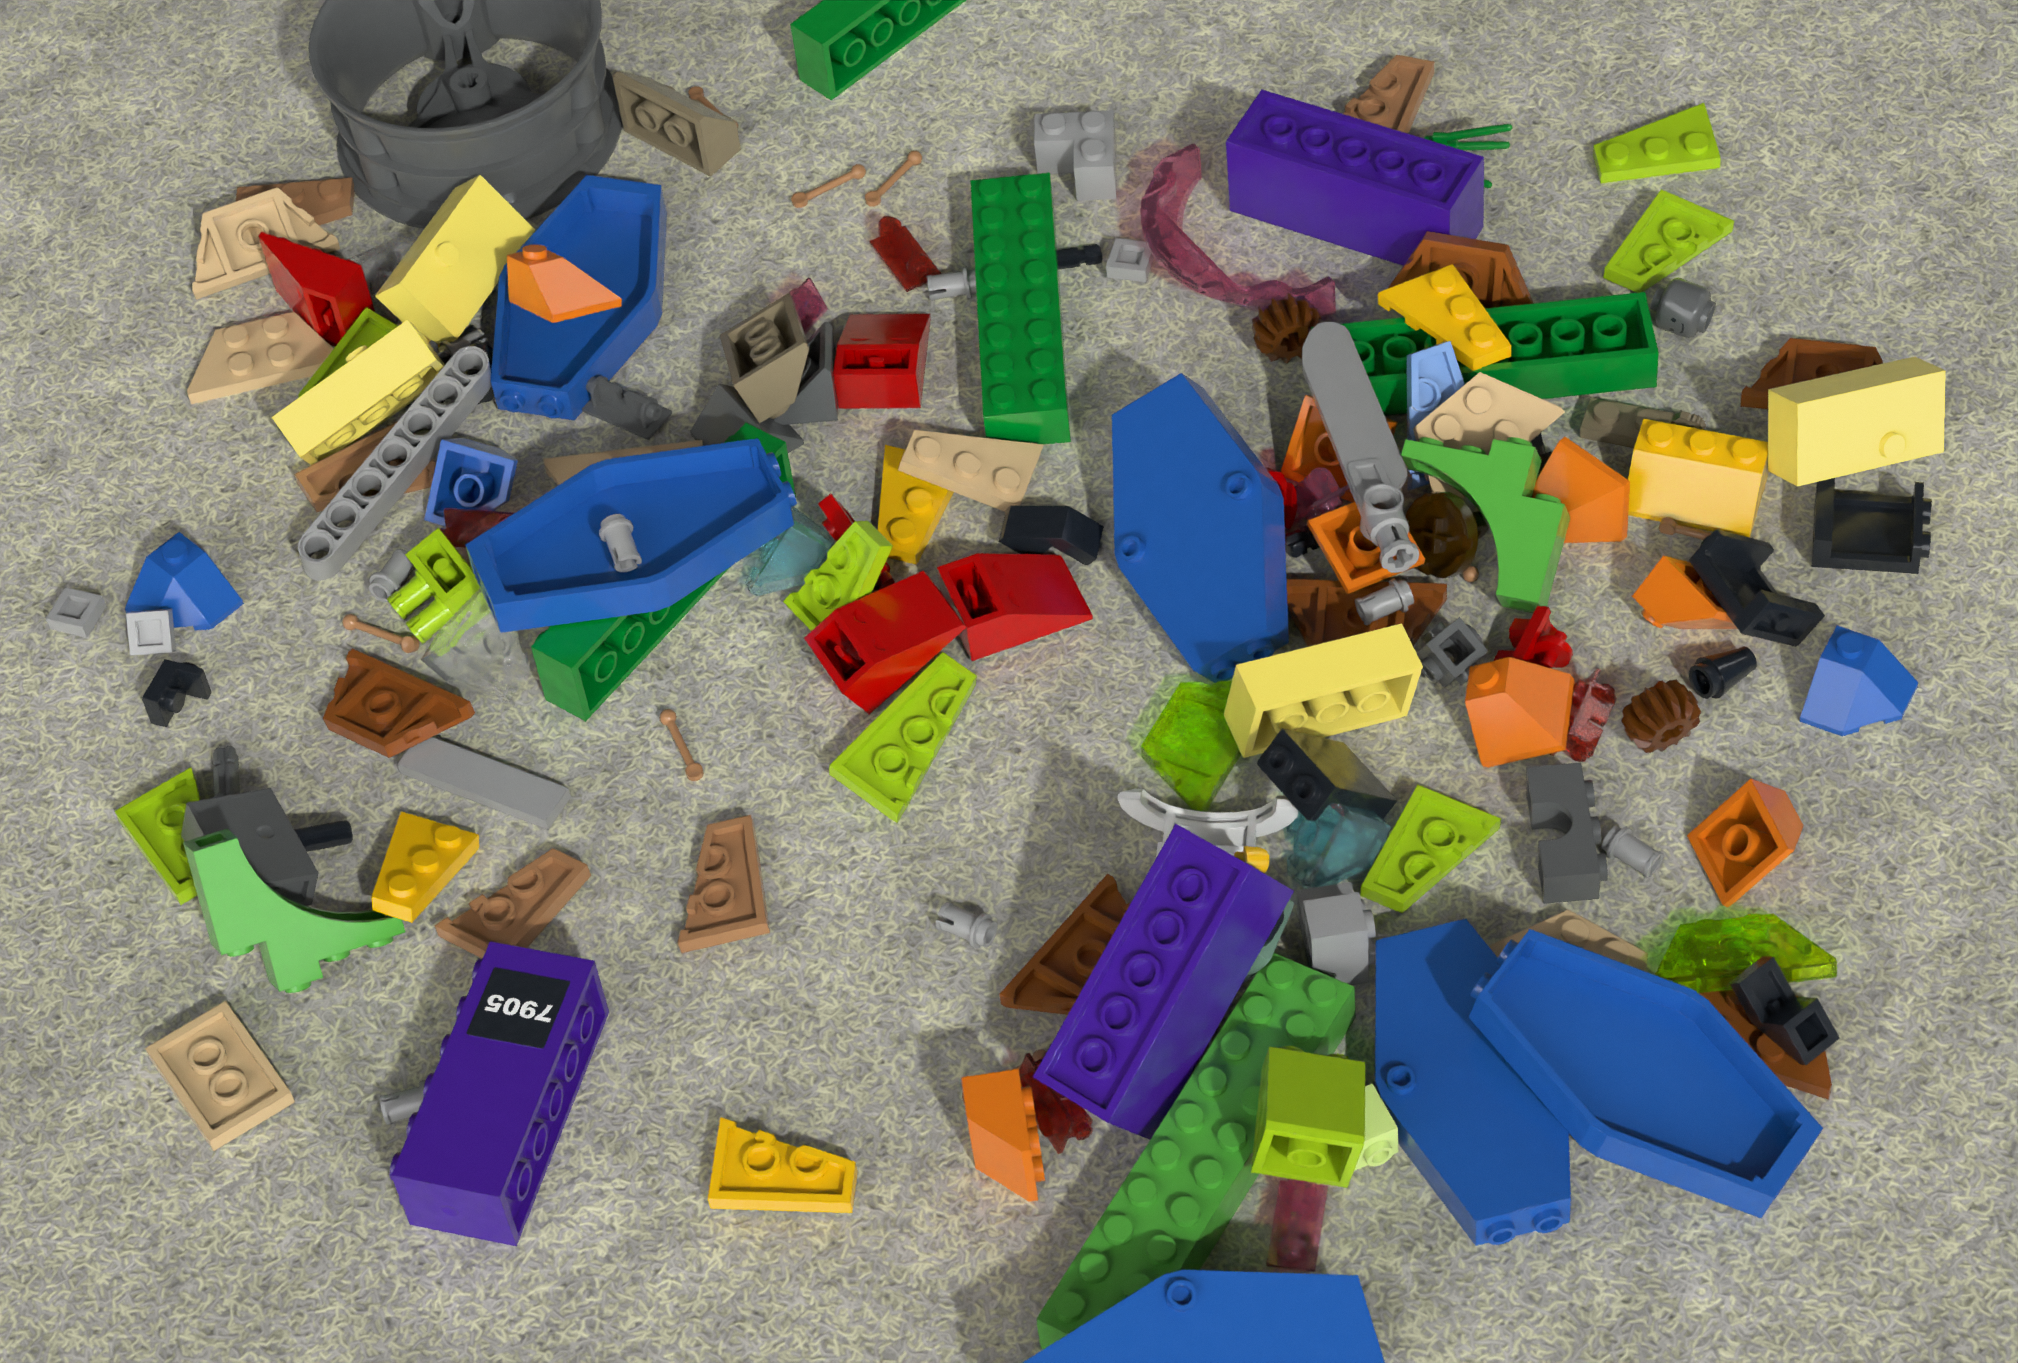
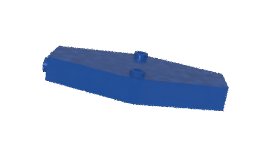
M586 175L517 251L522 252V248L527 245L537 244L546 246L547 250L565 258L622 298L621 307L552 323L509 302L507 263L504 265L499 276L491 370V385L498 409L513 413L521 412L575 421L582 413V408L591 399L590 393L586 390L588 380L591 377L604 376L610 381L657 327L663 309L667 210L661 185Z
M1180 373L1112 414L1114 554L1119 569L1193 671L1213 683H1219L1233 678L1237 664L1272 656L1276 650L1289 643L1284 499L1277 482L1205 389L1183 373Z
M757 438L612 458L597 462L586 467L465 545L473 574L500 633L655 612L669 607L792 527L794 522L791 507L796 506L797 502L788 481L782 483L779 478L781 471L774 453L766 454ZM613 514H622L633 524V532L631 534L637 551L642 558V563L637 564L638 567L629 572L616 571L607 542L602 541L599 536L602 520Z
M1465 918L1376 940L1375 1089L1398 1127V1144L1475 1246L1486 1243L1501 1245L1511 1241L1518 1235L1534 1231L1550 1233L1559 1229L1563 1224L1570 1223L1569 1132L1469 1018V1014L1476 1001L1470 996L1473 988L1485 972L1493 976L1500 966L1496 963L1498 957Z
M1532 929L1528 930L1519 943L1511 939L1496 960V963L1500 966L1496 973L1492 976L1485 972L1473 988L1470 996L1476 1001L1469 1014V1018L1575 1141L1598 1158L1762 1218L1811 1149L1823 1127L1708 999L1686 986Z
M1179 1270L1160 1276L1022 1363H1385L1358 1275Z

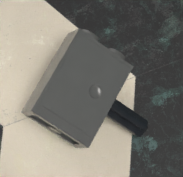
M271 788L189 802L186 804L181 832L183 840L188 841L228 828L238 838L247 861L259 878L274 891L305 906L312 905L319 874L307 852L350 844L353 840L351 824L346 820L294 829Z

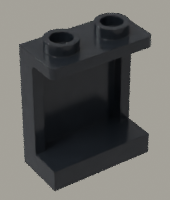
M1835 478L1816 483L1811 567L1919 573L1920 559L1929 558L1931 532L1923 531V524L1930 525L1932 499L1923 498L1924 482H1915L1911 497L1834 492Z
M1719 529L1713 531L1712 534L1702 541L1700 548L1688 561L1735 626L1744 635L1790 646H1798L1823 619L1824 613L1816 603L1777 593L1761 571V565L1774 552L1769 542Z
M1282 728L1257 761L1259 768L1309 821H1316L1327 806L1334 803L1360 833L1370 835L1398 801L1343 742Z

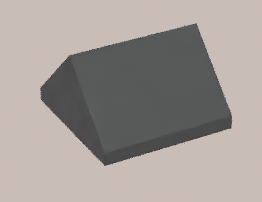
M826 321L807 340L809 351L795 402L789 406L784 414L773 418V421L781 425L838 420V401L833 378L836 350L832 325Z
M718 384L690 430L691 436L695 440H702L703 446L724 443L729 436L734 435L745 423H748L785 441L788 453L804 445V440L790 425H781L771 418L759 423L735 387Z

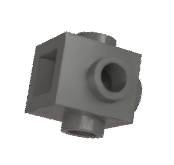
M1459 617L1448 627L1439 622L1421 638L1426 645L1417 655L1421 660L1422 672L1433 683L1439 681L1445 688L1454 680L1460 686L1467 682L1470 666L1478 665L1476 662L1488 650L1483 645V641L1477 631L1470 625L1465 624ZM1444 651H1448L1452 654L1454 659L1453 662L1445 654Z

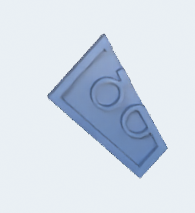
M1445 341L1407 355V440L1416 441L1413 428L1465 385L1451 341ZM1407 467L1408 490L1429 484L1424 473L1409 470Z

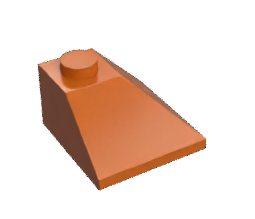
M527 245L522 248V252L507 255L509 302L552 323L622 306V298L565 258L547 250V247L544 245Z
M1305 395L1280 472L1285 475V478L1355 502L1313 396ZM1386 418L1391 433L1394 436L1398 422Z
M1563 437L1557 443L1539 474L1532 498H1535L1537 494H1547L1560 499L1561 503L1565 504L1570 515V522L1564 543L1622 542L1627 537L1630 481L1567 437Z
M1355 502L1312 518L1307 522L1310 531L1347 594L1399 574L1391 573L1382 567L1379 558L1381 554L1379 546L1374 545L1372 541L1365 538L1361 533V515ZM1408 532L1409 540L1416 544L1412 535ZM1419 547V559L1409 569L1425 563V558Z
M1663 555L1632 595L1644 608L1641 611L1643 617L1658 628H1663L1665 625L1678 629H1738L1691 563Z
M1512 657L1470 666L1465 704L1478 755L1483 767L1489 768L1566 750L1574 678L1571 674Z
M1750 779L1693 829L1687 837L1722 905L1730 907L1795 850L1804 825L1784 790Z

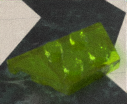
M1218 681L1214 684L1180 682L1140 746L1141 757L1195 811L1207 812L1241 755L1224 717L1232 681Z
M1753 913L1737 918L1720 920L1702 919L1694 923L1680 924L1655 975L1691 988L1697 993L1731 990L1732 987L1729 982L1762 956H1772L1775 958L1788 983L1836 978L1837 961L1834 956L1775 914L1762 915Z

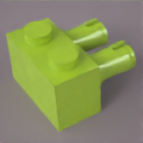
M439 528L405 554L417 569L414 571L416 575L402 588L386 598L404 620L432 596L435 598L429 606L405 623L422 644L426 643L437 631L452 620L454 622L459 621L468 630L490 612L473 574L472 567Z

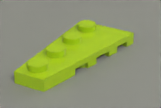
M942 652L829 765V775L885 816L898 823L974 690L977 675Z

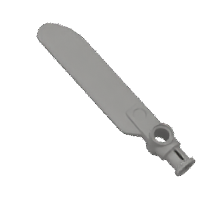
M1336 322L1319 323L1309 332L1302 348V370L1361 515V533L1365 538L1372 541L1374 545L1379 546L1381 551L1380 563L1384 569L1391 573L1406 571L1418 561L1420 556L1416 544L1409 540V524L1403 512L1404 497L1400 489L1407 480V468L1350 332L1345 326Z

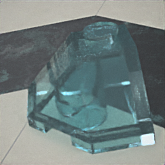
M794 506L791 507L794 525L759 548V551H761L759 561L763 563L761 569L754 566L750 570L745 582L749 592L755 596L804 585V577L812 569H819L827 560V552L836 543L829 532Z
M1336 803L1329 804L1316 821L1306 820L1298 812L1296 819L1287 826V832L1294 834V854L1287 856V874L1304 889L1337 884L1372 866L1378 852L1383 848L1392 826L1373 811Z

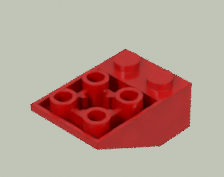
M264 232L258 235L276 291L288 306L329 345L336 347L366 307L375 312L361 265L349 259L344 260L326 254L317 248H309L291 242L284 237H276Z
M931 314L849 315L837 343L833 372L839 409L921 408Z
M977 553L937 567L940 592L966 625V628L959 634V637L971 661L1093 619V615L1062 555Z
M923 570L835 609L804 639L842 694L870 715L966 628V625Z

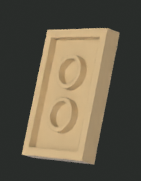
M226 1001L145 1048L149 1059L213 1151L295 1103L291 1091Z

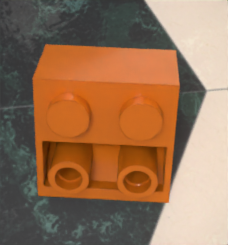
M1019 1069L961 1077L975 1168L1029 1202L1037 1201L1036 1182L1045 1181L1031 1086L1021 1087Z

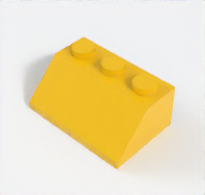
M1643 419L1634 446L1628 476L1630 481L1628 515L1660 522L1663 518L1667 517L1674 519L1681 526L1712 532L1719 529L1750 537L1769 473L1768 442Z

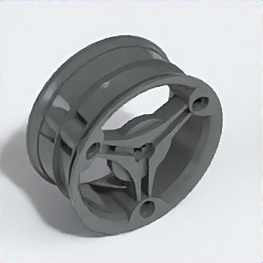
M325 0L311 29L308 48L309 59L315 80L321 91L330 101L332 115L339 130L337 140L339 163L344 177L353 178L355 194L379 214L411 227L425 229L454 188L478 175H481L525 220L560 205L586 175L597 176L614 152L623 125L613 77L606 68L604 48L600 40L602 28L600 0ZM499 39H517L552 47L575 59L577 64L556 86L542 95L531 92L527 81L518 72L506 66L488 63L481 53L492 48ZM422 56L435 61H445L443 74L427 85L422 92L417 104V118L407 127L382 122L362 114L366 104L377 89L404 66ZM471 57L473 64L458 67V59Z

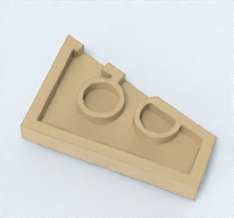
M914 430L898 471L1006 512V509L1010 506L1021 505L1044 445Z

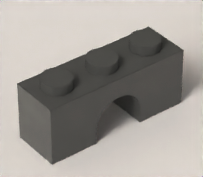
M1581 762L1526 767V798L1531 829H1555L1565 834L1557 839L1538 841V872L1543 903L1599 899L1600 881L1608 880V869L1605 853L1597 854L1596 844H1601V827L1599 817L1590 816L1589 807H1595L1592 780H1584Z

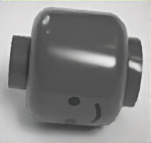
M1675 278L1669 282L1666 288L1661 286L1657 288L1650 309L1656 311L1655 321L1660 329L1685 338H1692L1698 332L1705 333L1713 317L1716 302L1711 301V293L1706 287L1682 278Z

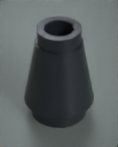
M1742 646L1738 649L1698 658L1694 666L1689 670V681L1693 690L1704 699L1710 697L1714 699L1720 698L1756 669L1757 661L1755 655L1748 647Z

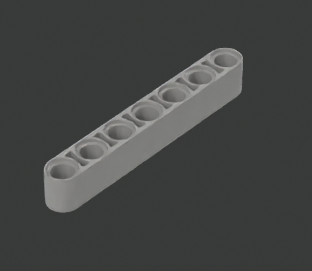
M466 346L459 349L301 536L298 542V551L304 572L309 578L316 581L326 580L340 571L438 453L441 439H449L488 393L492 386L491 370L488 356L481 348ZM471 369L479 370V372L474 375L464 374L466 371ZM445 399L455 400L452 404L449 405L439 404L442 400ZM420 429L430 430L425 435L413 434ZM396 459L405 461L398 466L388 465V463ZM369 490L380 491L378 494L371 497L363 496V494ZM345 520L354 522L346 528L337 527L340 522ZM316 552H328V554L323 558H311V556Z

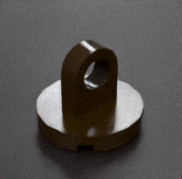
M1451 492L1426 493L1415 499L1406 514V519L1409 521V532L1425 558V563L1417 566V568L1427 576L1433 575L1437 578L1455 577L1466 571L1475 558L1478 540L1489 530V526L1479 511L1472 512L1462 498Z

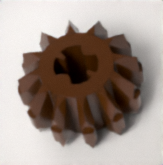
M1288 292L1283 300H1276L1272 297L1271 305L1258 306V316L1251 319L1254 333L1253 339L1256 347L1260 349L1261 353H1265L1271 362L1281 358L1287 364L1292 357L1296 356L1302 359V348L1311 331V327H1315L1322 320L1314 304H1310L1304 295L1294 298Z
M1677 679L1669 680L1666 683L1662 680L1658 681L1651 688L1645 687L1641 694L1632 696V703L1626 705L1622 710L1624 716L1621 722L1625 727V733L1630 741H1634L1636 746L1642 748L1645 753H1651L1657 749L1662 752L1670 745H1677L1678 741L1682 738L1689 737L1691 734L1690 730L1697 727L1700 723L1699 715L1701 714V710L1697 705L1698 701L1693 693L1688 691L1685 685L1680 684Z

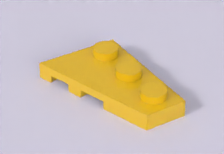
M1453 264L1378 292V304L1387 311L1394 309L1405 317V323L1416 331L1421 328L1434 337L1436 345L1445 341H1451L1456 359L1472 371L1511 357V344Z
M885 445L878 531L893 545L888 558L917 565L954 492L898 471L906 449Z
M401 811L372 893V911L413 923L477 852L479 848V834Z
M720 1117L708 1202L710 1209L853 1213L858 1170L855 1161L804 1144L796 1147L776 1140L774 1134L758 1130L757 1133L738 1128L734 1121Z

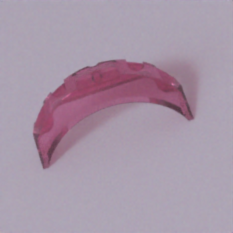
M1192 143L1163 158L1153 170L1154 177L1141 199V227L1151 254L1168 271L1169 275L1200 294L1259 313L1258 306L1271 305L1272 297L1276 300H1283L1289 292L1294 298L1304 295L1310 304H1314V307L1318 309L1320 316L1335 314V281L1329 276L1303 288H1292L1284 282L1269 280L1253 286H1243L1233 282L1183 232V215L1186 203L1194 187L1202 179L1199 147Z

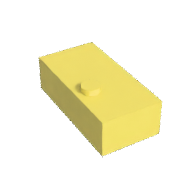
M478 175L454 188L375 297L402 323L408 319L424 335L428 342L432 340L438 344V347H440V343L444 340L453 342L460 337L498 284L499 276L504 265L507 263V255L516 253L536 230L481 175Z
M408 319L369 348L364 345L351 352L346 357L347 363L272 417L300 458L313 465L354 444L418 398L445 366L424 335Z
M1910 357L1768 389V471L1795 486H1801L1944 452L1946 370L1917 357Z
M1402 624L1237 664L1224 717L1243 758L1264 753L1282 728L1324 738L1387 722L1408 715L1423 666Z

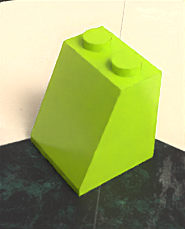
M1269 1046L1261 1071L1251 1173L1348 1188L1365 1142V1062L1352 1060L1343 1054H1329L1325 1056L1307 1053L1294 1046H1282L1279 1048Z

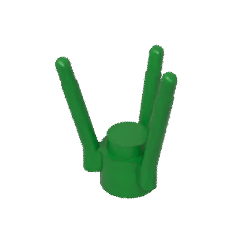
M1507 123L1453 132H1433V135H1425L1424 139L1463 151L1508 149L1510 143L1507 141L1458 142V140L1509 132L1513 127ZM1484 179V188H1491L1492 182Z

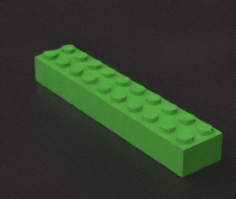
M1273 953L1268 964L1259 970L1036 1318L1040 1347L1042 1349L1050 1346L1160 1276L1179 1270L1201 1269L1259 1175L1258 1173H1251L1261 1071L1269 1046L1276 1048L1294 1046L1307 1053L1325 1056L1334 1054L1356 1018L1354 986Z

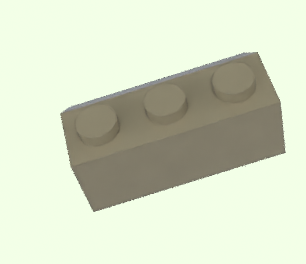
M619 71L612 75L624 132L710 177L741 150L738 127L736 122L729 116L721 115L707 108L700 101L692 100L675 91L671 86L663 85L650 77Z
M790 293L720 334L733 386L759 423L768 418L773 419L781 416L795 402L809 351L802 324Z

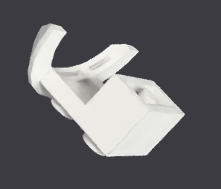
M1131 789L1118 794L1120 806L1129 816L1144 825L1164 832L1163 842H1158L1156 857L1175 824L1234 856L1235 852H1243L1244 846L1255 847L1256 837L1280 831L1290 825L1296 819L1299 812L1286 796L1277 795L1272 802L1254 810L1204 812L1165 804L1152 797L1144 789Z

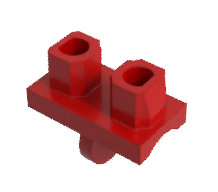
M1537 606L1531 619L1514 618L1509 628V639L1513 648H1516L1515 651L1498 650L1493 661L1512 657L1551 669L1553 667L1563 668L1569 664L1573 656V650L1566 642L1567 635L1562 631H1558L1551 624L1549 618L1551 614L1550 608L1547 606Z

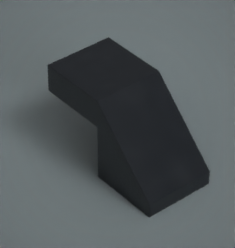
M1010 506L1006 509L998 542L1019 554H1043L1053 546L1080 563L1089 565L1097 559L1104 526L1070 506Z
M1762 956L1729 982L1751 1023L1800 1065H1807L1840 1039L1819 999L1796 997L1774 957Z

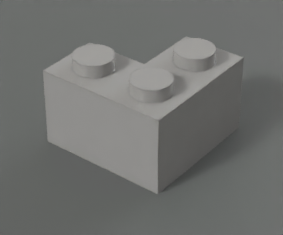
M1114 110L1035 114L1034 145L1037 173H1074L1077 201L1116 199V132Z
M1347 882L1296 890L1297 914L1309 968L1349 985L1369 983V965L1376 964V953L1372 938L1376 937L1372 910H1366L1364 900L1360 899L1359 892H1353L1352 883Z

